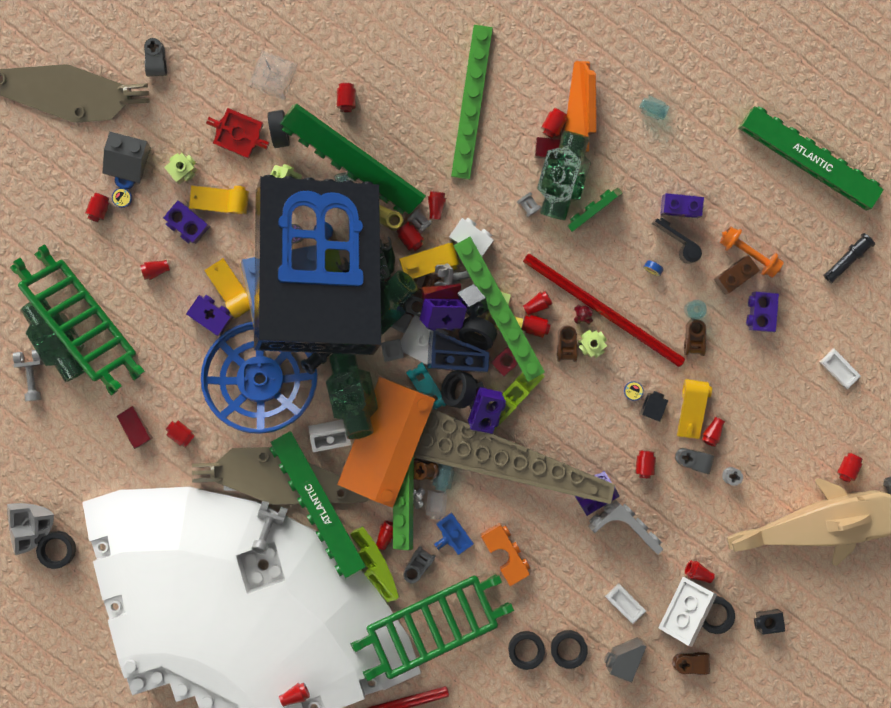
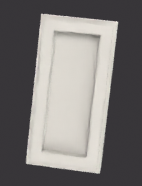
M832 349L820 361L823 367L845 389H849L861 377L835 349Z
M619 583L605 596L632 624L646 612Z

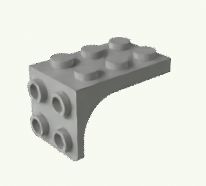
M616 500L614 502L611 501V504H606L603 507L604 511L600 515H594L589 521L590 525L588 527L594 533L610 521L620 520L626 522L657 555L663 550L660 546L662 542L652 532L648 534L647 530L649 528L639 518L636 520L633 518L635 513L626 504L622 506Z

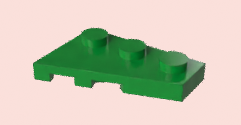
M616 188L611 192L608 189L600 195L602 199L599 202H591L585 207L586 212L582 215L578 212L569 219L572 222L568 225L571 232L611 203L615 198L619 197L622 194L621 190Z

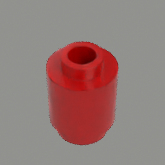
M340 83L339 88H337L336 107L341 112L349 113L352 112V109L356 108V89L352 83Z
M557 108L550 111L541 127L544 130L543 134L550 138L558 137L567 121V114Z
M94 193L85 212L88 215L87 219L97 223L99 220H104L110 204L108 202L109 197Z
M409 222L396 231L399 234V239L409 251L412 249L417 251L424 245L422 243L424 238Z
M525 315L521 329L527 334L543 338L544 335H548L551 324H548V319L534 315Z
M179 420L176 423L172 421L165 429L168 431L166 436L179 446L183 445L185 448L195 437L192 434V430Z
M639 450V455H637L636 474H639V478L651 479V475H655L656 457L654 452Z
M848 453L837 471L840 475L839 478L848 483L851 480L855 481L863 465V459Z

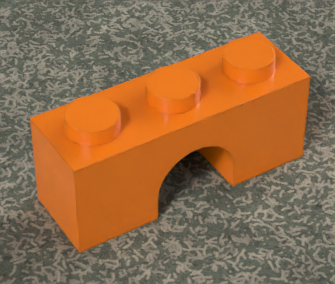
M498 523L480 534L490 553L498 549L506 550L509 553L508 561L500 566V570L510 586L530 575L528 569L531 567L525 558L523 560L520 558L518 553L521 550L516 542L512 543L509 539L511 533L506 525L502 527L501 523Z

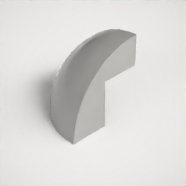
M7 504L9 532L15 555L34 549L38 546L40 539L49 534L54 520V514L49 509L34 504Z

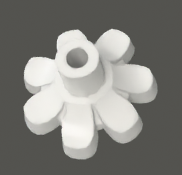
M423 488L417 491L413 489V504L416 509L423 506L421 500L425 494Z

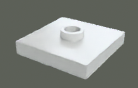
M414 315L400 341L402 351L427 365L429 329L419 320L420 317ZM437 329V331H439L440 333L448 335V333L444 330Z

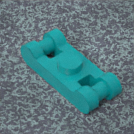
M422 362L417 365V368L406 372L418 392L431 397L436 394L438 399L434 401L432 409L436 410L441 406L447 405L442 399L440 389ZM422 373L425 378L418 381L416 377Z

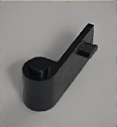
M662 217L660 220L657 218L652 222L654 226L683 244L679 251V258L682 262L691 264L701 258L702 250L700 246L671 228L670 222Z

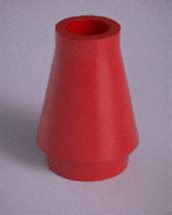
M430 191V196H428L430 219L441 220L442 211L447 199L444 192Z
M167 260L144 262V264L140 265L144 280H152L170 271Z
M540 291L523 307L526 313L530 315L550 308L549 306L553 303L546 291L542 293Z
M714 417L711 424L702 434L703 438L701 441L709 446L716 447L720 443L725 421Z
M385 520L380 525L376 542L377 547L381 550H386L393 540V522Z
M691 560L685 567V575H688L690 579L709 584L714 580L715 574L698 561Z
M297 683L279 696L283 707L305 702L306 699L310 698L305 683Z

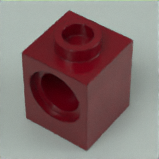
M506 347L490 362L503 377L518 364L509 347ZM504 355L512 357L511 365L505 366L502 364V357Z

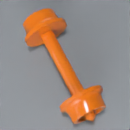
M730 226L727 231L722 232V238L719 243L725 247V250L728 251L735 245L764 265L761 275H768L773 278L777 273L781 272L784 262L778 257L777 253L768 259L738 239L742 232L741 229H735Z

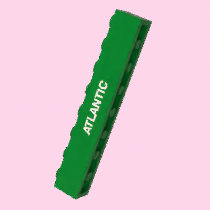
M754 106L750 109L738 129L867 211L873 208L884 191L880 187L879 182L874 179H867L862 171L858 169L853 170L847 166L848 163L841 158L836 159L829 150L821 149L815 145L816 142L812 139L799 135L800 132L795 128H788L783 125L784 122L781 119L769 116L764 108Z
M289 431L271 441L272 446L269 447L274 458L279 457L281 461L279 467L283 474L288 473L291 479L288 483L292 491L297 490L300 497L297 500L302 509L306 507L310 513L306 516L311 525L316 524L319 530L316 532L319 540L326 542L328 548L325 550L329 558L336 560L338 565L334 567L339 576L344 575L347 578L365 568L364 562L292 432Z

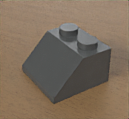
M109 131L104 148L102 173L140 184L150 153V145L145 140Z
M636 637L615 646L611 652L607 653L604 662L611 675L632 683L646 649V645L641 638Z

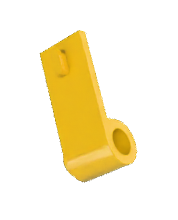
M191 185L189 209L246 215L249 191L245 190L246 187L234 186V189L228 190Z
M453 242L400 258L399 261L406 281L435 272L437 265L448 263L453 268V271L457 270V265H460L456 250L453 247Z
M224 258L204 270L235 319L250 310L246 290Z
M684 380L682 388L683 403L677 436L700 439L707 399L712 394V386H709V382Z

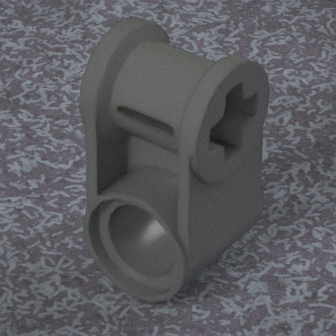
M149 38L144 44L146 76H167L165 48L158 39ZM154 44L159 47L155 49V52L151 50V48H154Z
M681 448L676 452L675 459L679 464L698 472L710 474L715 456L686 448ZM683 455H684V456L687 455V456H689V459H688V460H687V459L684 460V459H682V456H683Z
M420 545L404 569V579L408 583H416L432 564L436 556L424 551ZM409 569L417 571L418 574L415 578L407 576L406 573Z

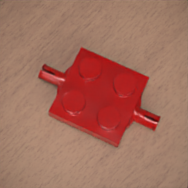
M227 108L224 117L220 121L208 117L209 121L206 124L216 128L213 144L248 159L256 145L266 150L268 149L270 142L260 139L263 122L230 108Z

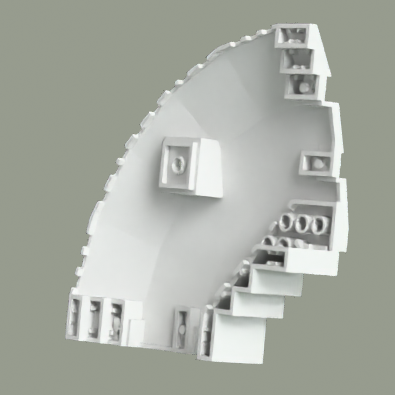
M190 486L123 489L83 502L89 541L92 543L97 558L93 561L102 600L109 616L110 632L124 679L127 678L132 695L170 683L176 702L195 696L199 708H311L312 704H316L318 708H343L365 699V695L386 690L421 674L419 666L393 679H388L384 672L372 679L375 681L374 686L368 684L363 671L381 664L374 646L370 644L355 652L350 643L368 636L366 630L368 625L393 614L389 604L364 575L362 570L347 578L344 575L339 576L334 567L338 564L334 558H329L325 550L328 546L325 541L321 542L316 534L317 531L296 522L286 515L282 525L272 524L266 541L269 545L266 554L254 552L251 549L253 542L259 540L265 524V519L257 517L261 502ZM270 507L266 511L277 516L279 513ZM100 544H104L106 549L101 550ZM261 559L267 560L269 563L268 569L263 570L259 568L258 562ZM113 603L118 604V610L113 609ZM399 620L394 621L393 624L409 661L416 659L408 633L404 630ZM384 626L375 630L392 670L402 666L403 664L387 627ZM297 683H305L310 698L306 699L305 702L283 707L279 696Z

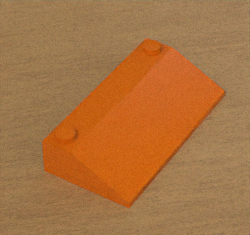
M379 376L337 485L393 508L435 398Z

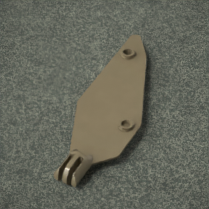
M68 64L0 69V76L3 77V81L0 82V96L73 123L112 120L127 104L149 103V99H132V97L148 96L149 91H131V89L148 88V83L123 85Z
M269 447L232 448L216 463H192V467H211L210 470L192 471V475H211V478L192 479V483L217 482L261 501L269 502L271 505L300 504L297 500L300 497L297 490L292 491L288 483L291 480L288 473L283 474L279 467L281 463L279 457L274 458ZM309 463L330 503L368 501L369 498L337 485L340 478L339 475ZM338 490L344 491L343 497L337 495Z

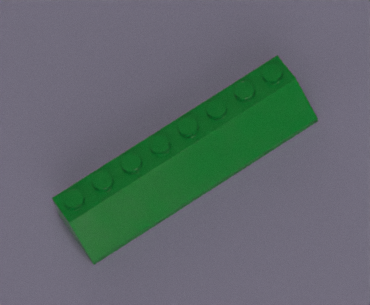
M292 105L281 121L282 131L290 136L296 135L300 138L298 140L299 143L307 148L309 145L313 147L316 155L322 159L325 157L332 161L330 164L338 170L342 168L347 171L346 176L356 182L358 179L362 183L372 182L373 184H378L379 199L386 204L391 202L395 205L393 209L403 215L404 212L410 214L426 197L425 194L300 105Z

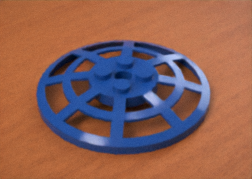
M247 322L226 331L208 350L201 369L202 392L211 411L227 426L246 433H270L292 424L309 407L317 387V368L313 374L300 373L298 364L291 354L292 352L279 351V356L273 360L265 357L264 351H256V357L246 361L243 360L239 354L254 348V341L245 343L235 350L226 341L239 333L254 330L253 322ZM219 348H221L228 357L222 365L220 377L208 376L211 361ZM305 352L307 357L312 355V353ZM286 358L291 363L294 374L283 375L280 365ZM234 361L240 367L237 377H226L227 370L231 362ZM258 375H263L266 378L261 384L255 382V378ZM312 380L309 395L300 409L292 403L299 391L300 381ZM294 382L293 391L287 399L280 393L283 383ZM208 384L220 385L222 395L228 403V406L221 412L216 408L211 399ZM226 385H238L241 394L234 401L230 398ZM273 398L282 404L274 410L265 412V402ZM248 399L257 402V412H250L239 406ZM286 408L294 414L293 417L282 424L265 428V418L277 415ZM236 411L244 416L257 418V429L240 426L231 422L227 417Z

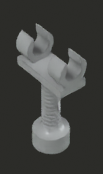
M448 263L437 265L435 273H438V277H444V282H436L434 286L452 285V281L467 279L470 276L467 271L453 273V268Z
M39 349L32 350L33 362L24 363L23 352L13 353L14 368L25 367L27 374L28 392L24 394L25 402L41 400L40 392H37L35 388L33 366L44 365L43 353Z
M264 500L261 503L257 517L265 519V524L259 540H255L251 548L259 554H266L269 547L266 541L272 524L282 525L288 510L281 507L278 516L268 513L266 511L269 502Z

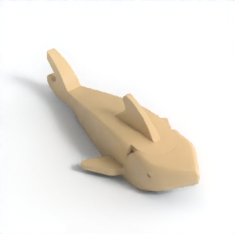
M817 478L815 483L826 499L801 508L759 529L735 533L727 537L729 549H733L735 552L753 549L762 545L835 546L832 564L837 566L854 551L856 543L891 535V494L878 490L847 494L841 486Z

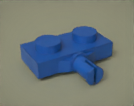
M452 512L436 523L443 535L442 539L434 543L438 550L448 544L459 555L474 544Z

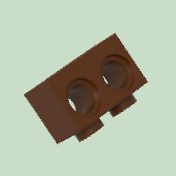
M747 255L713 280L724 294H729L758 273L760 269L751 257Z

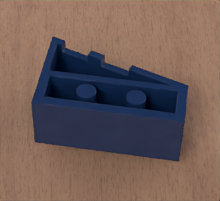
M429 330L427 369L488 372L489 352L447 336L437 330Z

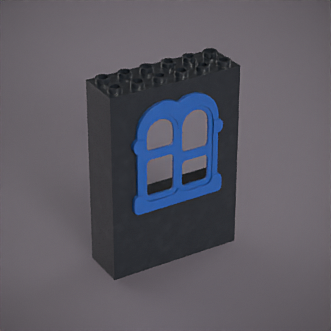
M273 175L260 176L256 188L254 350L374 355L381 346L379 185L372 182L354 183L351 180L335 182L333 179L320 181L314 178L295 179L292 176L277 178ZM307 206L315 212V230L292 228V212L295 208ZM339 208L347 213L349 217L348 242L327 241L325 239V215L330 209ZM293 238L316 240L317 268L315 271L294 270L292 268ZM325 250H347L350 260L349 272L326 271Z

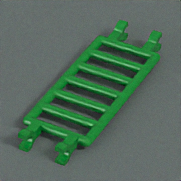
M45 244L39 247L38 252L34 254L46 266V268L31 275L21 258L13 262L14 265L10 269L22 280L18 283L19 289L92 381L101 379L108 393L112 396L122 385L110 375L111 371L124 364L134 381L145 372L132 359L136 356V351L68 265L63 260L56 262ZM58 269H61L67 276V278L37 295H34L28 287ZM73 284L79 293L48 311L41 304L40 301ZM82 299H85L91 307L61 326L52 318ZM97 314L103 323L71 342L64 332L92 315ZM106 329L115 337L84 357L77 349L78 346ZM118 344L127 352L97 372L89 364V362Z
M495 574L480 582L479 578L474 575L368 625L366 628L368 636L350 643L355 652L373 644L380 660V665L363 671L365 679L370 681L384 672L388 679H393L498 627L496 619L514 611L512 604L508 602L492 610L484 590L502 583L500 576ZM470 585L474 586L489 621V624L479 628L463 592V589ZM456 593L472 629V632L464 636L461 635L445 598ZM437 601L440 603L455 638L454 641L444 644L428 605ZM420 609L438 647L427 653L411 616V613ZM403 617L420 657L409 661L393 624L394 621ZM384 626L387 627L403 664L393 670L375 631Z

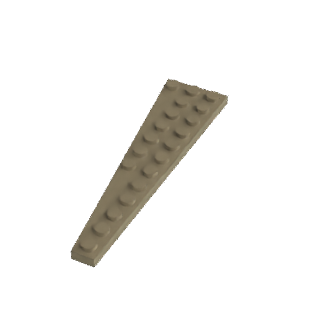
M435 409L430 411L414 452V458L611 504L615 488L613 483L495 434L471 430L469 423Z

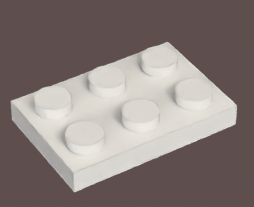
M683 577L658 628L692 647L717 594Z

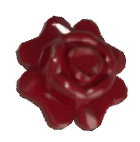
M577 305L574 308L576 311L575 323L585 322L590 325L593 322V312L588 306Z

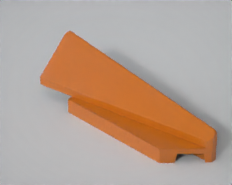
M589 61L574 62L567 121L565 123L562 144L563 154H584L589 152L588 135L596 133V74L593 70H590Z

